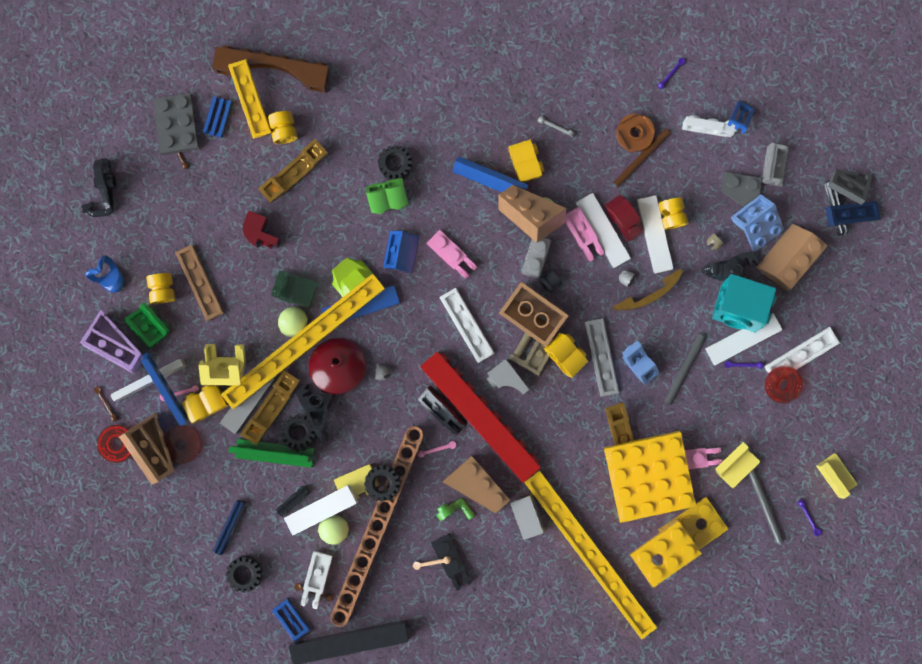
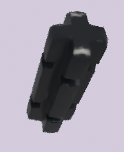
M301 486L297 493H293L283 502V505L276 509V512L281 517L285 516L288 510L293 509L302 498H305L310 493L305 486Z

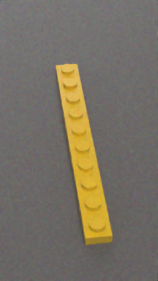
M371 274L243 376L240 385H232L221 395L233 410L236 409L384 291L385 288Z
M540 470L537 471L524 483L641 639L645 638L657 628Z

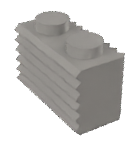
M543 238L536 243L531 239L521 270L522 274L539 279L551 240Z

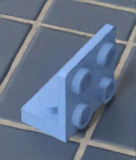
M761 194L731 217L733 223L745 231L754 252L784 231L776 205Z

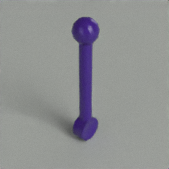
M679 58L678 64L668 76L658 83L659 89H664L665 84L677 69L685 64L684 58Z
M725 361L724 366L726 368L734 366L763 369L764 363L761 361L758 363H731V361Z
M803 499L799 500L798 505L805 512L814 529V535L820 536L822 532L816 527L805 506L806 502Z

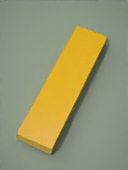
M247 59L229 64L228 66L253 139L270 134L271 129Z

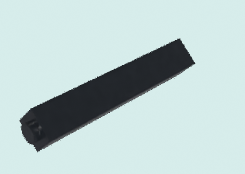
M402 620L292 642L289 645L292 664H303L408 643L412 632L410 624L406 625V621Z

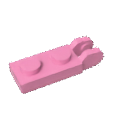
M580 207L568 212L565 223L579 247L583 249L590 262L594 260L593 254L587 247L592 243L596 252L600 256L603 255L604 251L598 242V237Z
M441 230L427 242V245L452 269H456L465 279L469 276L468 273L458 266L462 261L473 270L477 268L467 258V255Z
M721 447L685 450L688 469L705 468L709 465L721 464L723 459L707 461V453L721 452Z

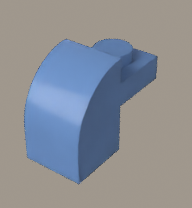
M638 341L629 345L622 353L624 362L644 385L660 374L656 364L646 355Z

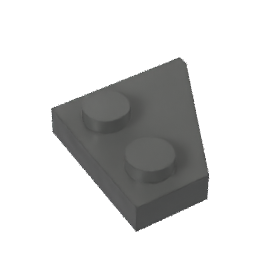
M836 169L831 175L828 187L862 205L866 201L872 175L867 174L863 177L858 176L857 172H845L844 170Z
M724 172L720 192L732 198L737 204L745 207L759 196L762 178Z

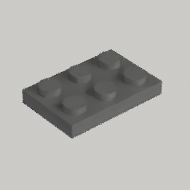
M191 93L153 99L160 154L167 155L198 150L199 143Z

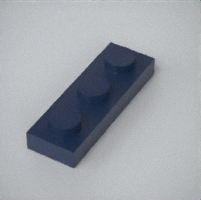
M877 201L864 202L862 205L853 203L825 208L829 227L881 220Z

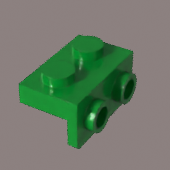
M145 302L141 304L138 310L124 319L128 327L149 350L168 336L169 327L167 323L162 319L160 320L156 316L154 308L150 305L148 306Z

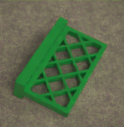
M237 439V446H229V453H236L235 458L309 468H312L315 448H305V451L299 450V452H296L294 449L290 450L286 445L259 442L256 446L249 440Z

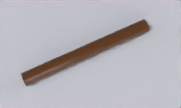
M664 129L613 183L619 187L671 133Z

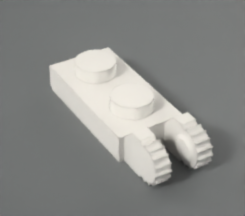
M694 115L687 116L682 125L683 130L731 137L737 131L734 129L735 125L732 124L731 127L727 125L729 120L723 123L717 119L705 120Z
M313 551L303 587L302 606L307 604L309 591L316 593L312 604L313 609L318 608L333 558L332 555Z

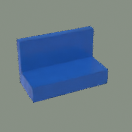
M390 231L383 268L412 273L419 236L404 231Z

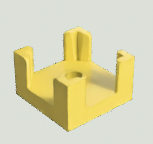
M206 344L204 348L206 363L204 361L199 362L201 385H240L246 367L245 346L241 344L235 345L236 357H217L216 345Z

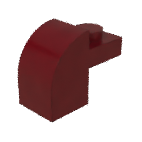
M618 195L604 205L610 218L619 226L624 238L628 242L644 232L639 222L641 221L640 217L624 197Z
M248 210L243 223V233L247 241L256 248H258L260 241L262 242L261 245L272 249L273 246L278 248L281 240L264 233L269 220L262 215Z

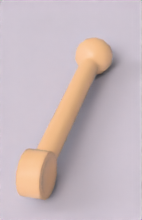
M446 556L440 560L423 563L415 562L413 567L418 570L423 566L440 563L449 564L451 559Z

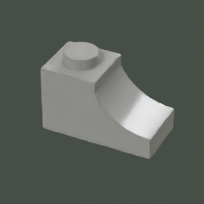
M506 359L487 373L489 376L487 381L493 388L495 386L498 389L503 386H509L518 390L522 395L529 390Z

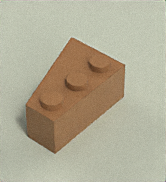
M514 185L499 194L498 209L536 243L565 223L566 208Z
M157 412L119 436L151 484L159 482L174 471L168 448L165 446L163 431L159 426Z
M472 455L442 481L494 513H497L510 501Z

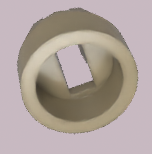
M714 233L707 239V246L711 243L714 244L711 250H717L724 244Z

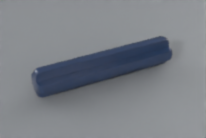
M236 500L213 549L214 553L218 555L224 554L246 506L245 502Z

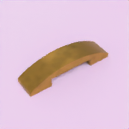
M316 139L302 149V153L275 177H270L258 188L270 203L288 192L328 154Z
M682 269L662 279L665 287L634 303L632 297H629L613 306V310H634L654 302L676 284L683 273Z
M283 371L265 401L240 435L257 446L292 396L300 380Z
M624 402L605 407L614 444L634 441Z

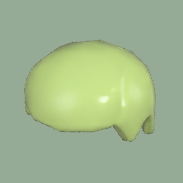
M289 307L280 314L278 327L281 333L287 337H294L307 326L308 318L306 313L299 307Z
M332 515L319 523V536L328 544L342 543L348 537L349 527L347 521L341 516Z

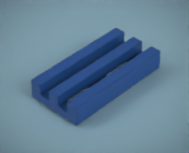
M213 96L203 133L219 138L223 137L232 101ZM217 102H218L219 105H218V109H217V112H216V115H215V119H214V122H213V126H212L211 131H209V128H210V125H211V121H212V118H213V114H214V111H215V108H216V104H217ZM226 104L219 132L217 133L216 129L220 119L223 105Z
M738 100L727 125L730 127L732 124L735 125L734 129L736 130L741 128V133L744 134L755 108ZM742 107L738 120H736L735 118L739 111V108ZM746 110H748L749 113L747 115L745 123L743 124L741 123L742 119L744 117Z
M288 598L272 609V612L294 642L311 630ZM285 605L289 607V609L292 611V613L297 618L299 623L302 625V627L304 628L303 631L295 622L290 613L287 611ZM279 609H281L284 612L286 617L289 619V621L292 623L294 628L299 633L298 635L294 634L292 629L289 627L287 622L279 613Z

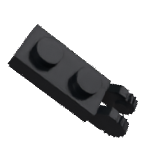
M431 385L418 398V401L451 433L459 434L461 428L467 426L466 418L462 414H458Z
M447 534L433 541L431 545L439 560L444 559L446 556L451 559L449 564H441L448 578H451L457 591L461 589L460 583L454 576L459 572L462 573L467 585L472 584L449 535Z

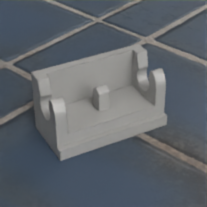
M775 143L767 146L761 183L783 186L787 153L789 151L788 146Z
M533 494L510 503L523 540L543 534L546 531Z

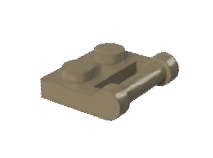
M525 332L515 352L508 359L539 376L549 355L544 350L545 346L536 340L525 361L520 359L531 339V336Z

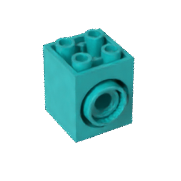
M730 274L721 284L711 319L722 322L732 328L745 329L756 333L763 329L766 324H769L772 313L769 312L771 306H774L777 295H774L776 288Z

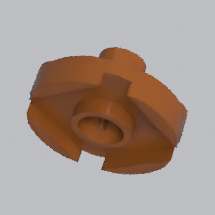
M637 114L625 116L616 129L618 143L629 152L645 150L652 143L655 134V128L651 120L644 115ZM631 129H638L640 131V133L638 134L639 137H633L631 135Z

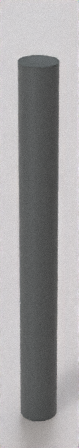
M698 334L664 400L667 404H672L705 336Z
M753 469L748 475L776 544L784 542L756 471Z

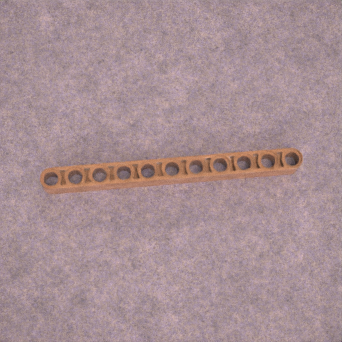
M410 427L405 433L392 465L394 470L399 465L405 468V474L399 476L400 488L393 498L383 501L390 504V511L383 512L380 509L381 501H378L331 614V621L335 626H344L351 616L422 442L423 431L419 427ZM413 429L418 430L420 433V438L416 441L409 437V433ZM408 447L412 450L413 455L411 458L403 457L402 450ZM388 478L385 482L382 491L387 490V487L390 484V480ZM380 520L383 523V528L381 530L374 529L373 521ZM372 538L376 543L375 547L368 548L365 544L366 539ZM366 557L368 565H359L358 558ZM352 575H358L361 582L353 584L350 578ZM345 593L351 594L353 601L350 603L345 602L343 595ZM343 612L346 619L343 621L338 620L336 613Z

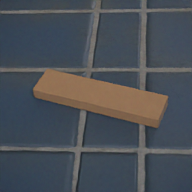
M194 245L175 252L206 321L225 314Z

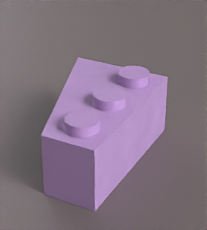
M100 310L80 343L94 353L136 374L142 364V354L105 313Z

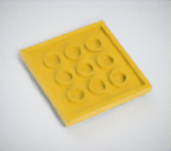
M680 431L604 447L620 523L696 506Z

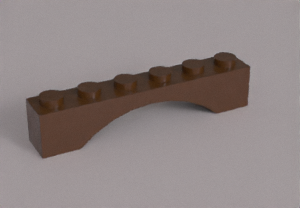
M228 45L216 46L212 69L217 74L232 76L228 65L247 59L250 69L272 68L284 71L300 81L307 90L326 93L330 70L325 63L315 62V64L308 63L307 60L299 58L290 60L289 57L283 55L274 57L266 52H259L257 54L244 48L240 51Z

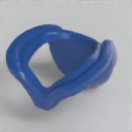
M103 255L99 259L97 268H92L85 273V276L90 281L101 284L112 293L121 291L125 284L124 275L117 268L113 259L107 255ZM104 263L110 266V271L105 276L96 277L94 275L99 274L103 270Z

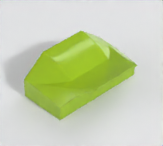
M347 257L332 269V285L344 297L373 273L362 260H353Z

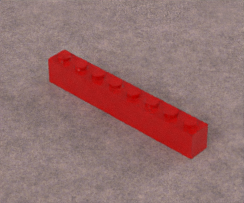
M436 352L420 368L524 483L541 468L538 465L539 459L533 453L529 455L525 450L527 446L521 439L516 440L512 436L514 431L507 424L503 426L499 421L501 419L499 414L495 410L491 412L486 407L489 403L482 396L477 397L474 393L476 390L469 381L465 383L460 378L463 374L456 366L452 369L448 364L450 362L449 358L443 352L441 354Z

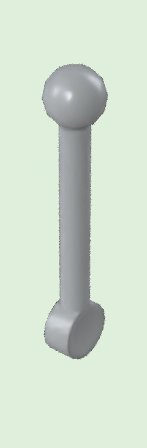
M544 116L538 118L539 123H545L571 137L575 134L570 130L545 120Z

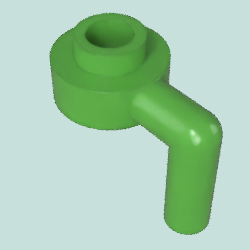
M459 498L449 506L445 503L438 508L439 513L436 516L442 521L459 508L462 509L469 520L475 514L465 500Z

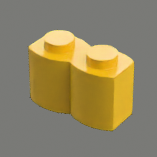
M531 139L508 147L518 181L526 183L542 177V172H544L543 164L541 161L538 162L536 158L538 149L535 143L532 144Z
M559 333L544 350L565 375L573 378L587 364L586 353L581 348L575 346V340L569 334Z
M207 385L202 388L201 393L196 395L194 392L184 397L185 401L181 403L191 423L195 424L228 407L218 385Z

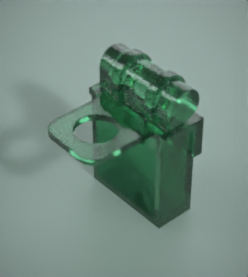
M279 270L274 287H272L271 296L310 309L318 283L290 272L287 273Z

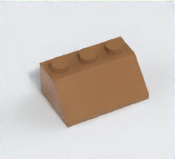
M792 224L757 265V268L784 291H788L794 287L828 245L812 232Z
M523 281L518 285L499 312L500 315L545 347L569 316V314Z

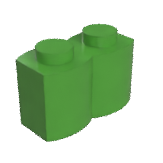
M402 178L392 179L384 183H375L365 187L371 213L382 214L389 209L399 210L409 204Z

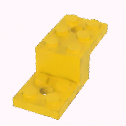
M704 497L696 503L695 507L688 508L659 528V534L630 553V556L654 588L701 555L699 550L727 531L728 528L707 497ZM700 518L706 521L704 529L696 527V521ZM656 554H660L663 559L659 565H655L652 562V558Z

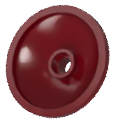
M334 338L321 343L313 351L309 360V374L312 381L319 389L330 394H344L352 391L362 382L366 373L367 366L363 351L354 342L343 338ZM339 360L340 362L339 364L334 365L333 361Z

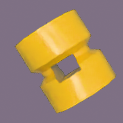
M280 111L268 116L270 127L274 129L271 132L274 144L289 143L298 139L296 128L292 126L295 122L291 111Z
M682 197L658 203L660 213L664 215L662 219L664 230L689 224L687 214L683 212L685 205Z
M159 273L146 277L147 286L152 289L149 292L150 304L175 301V293L170 288L173 285L171 273Z

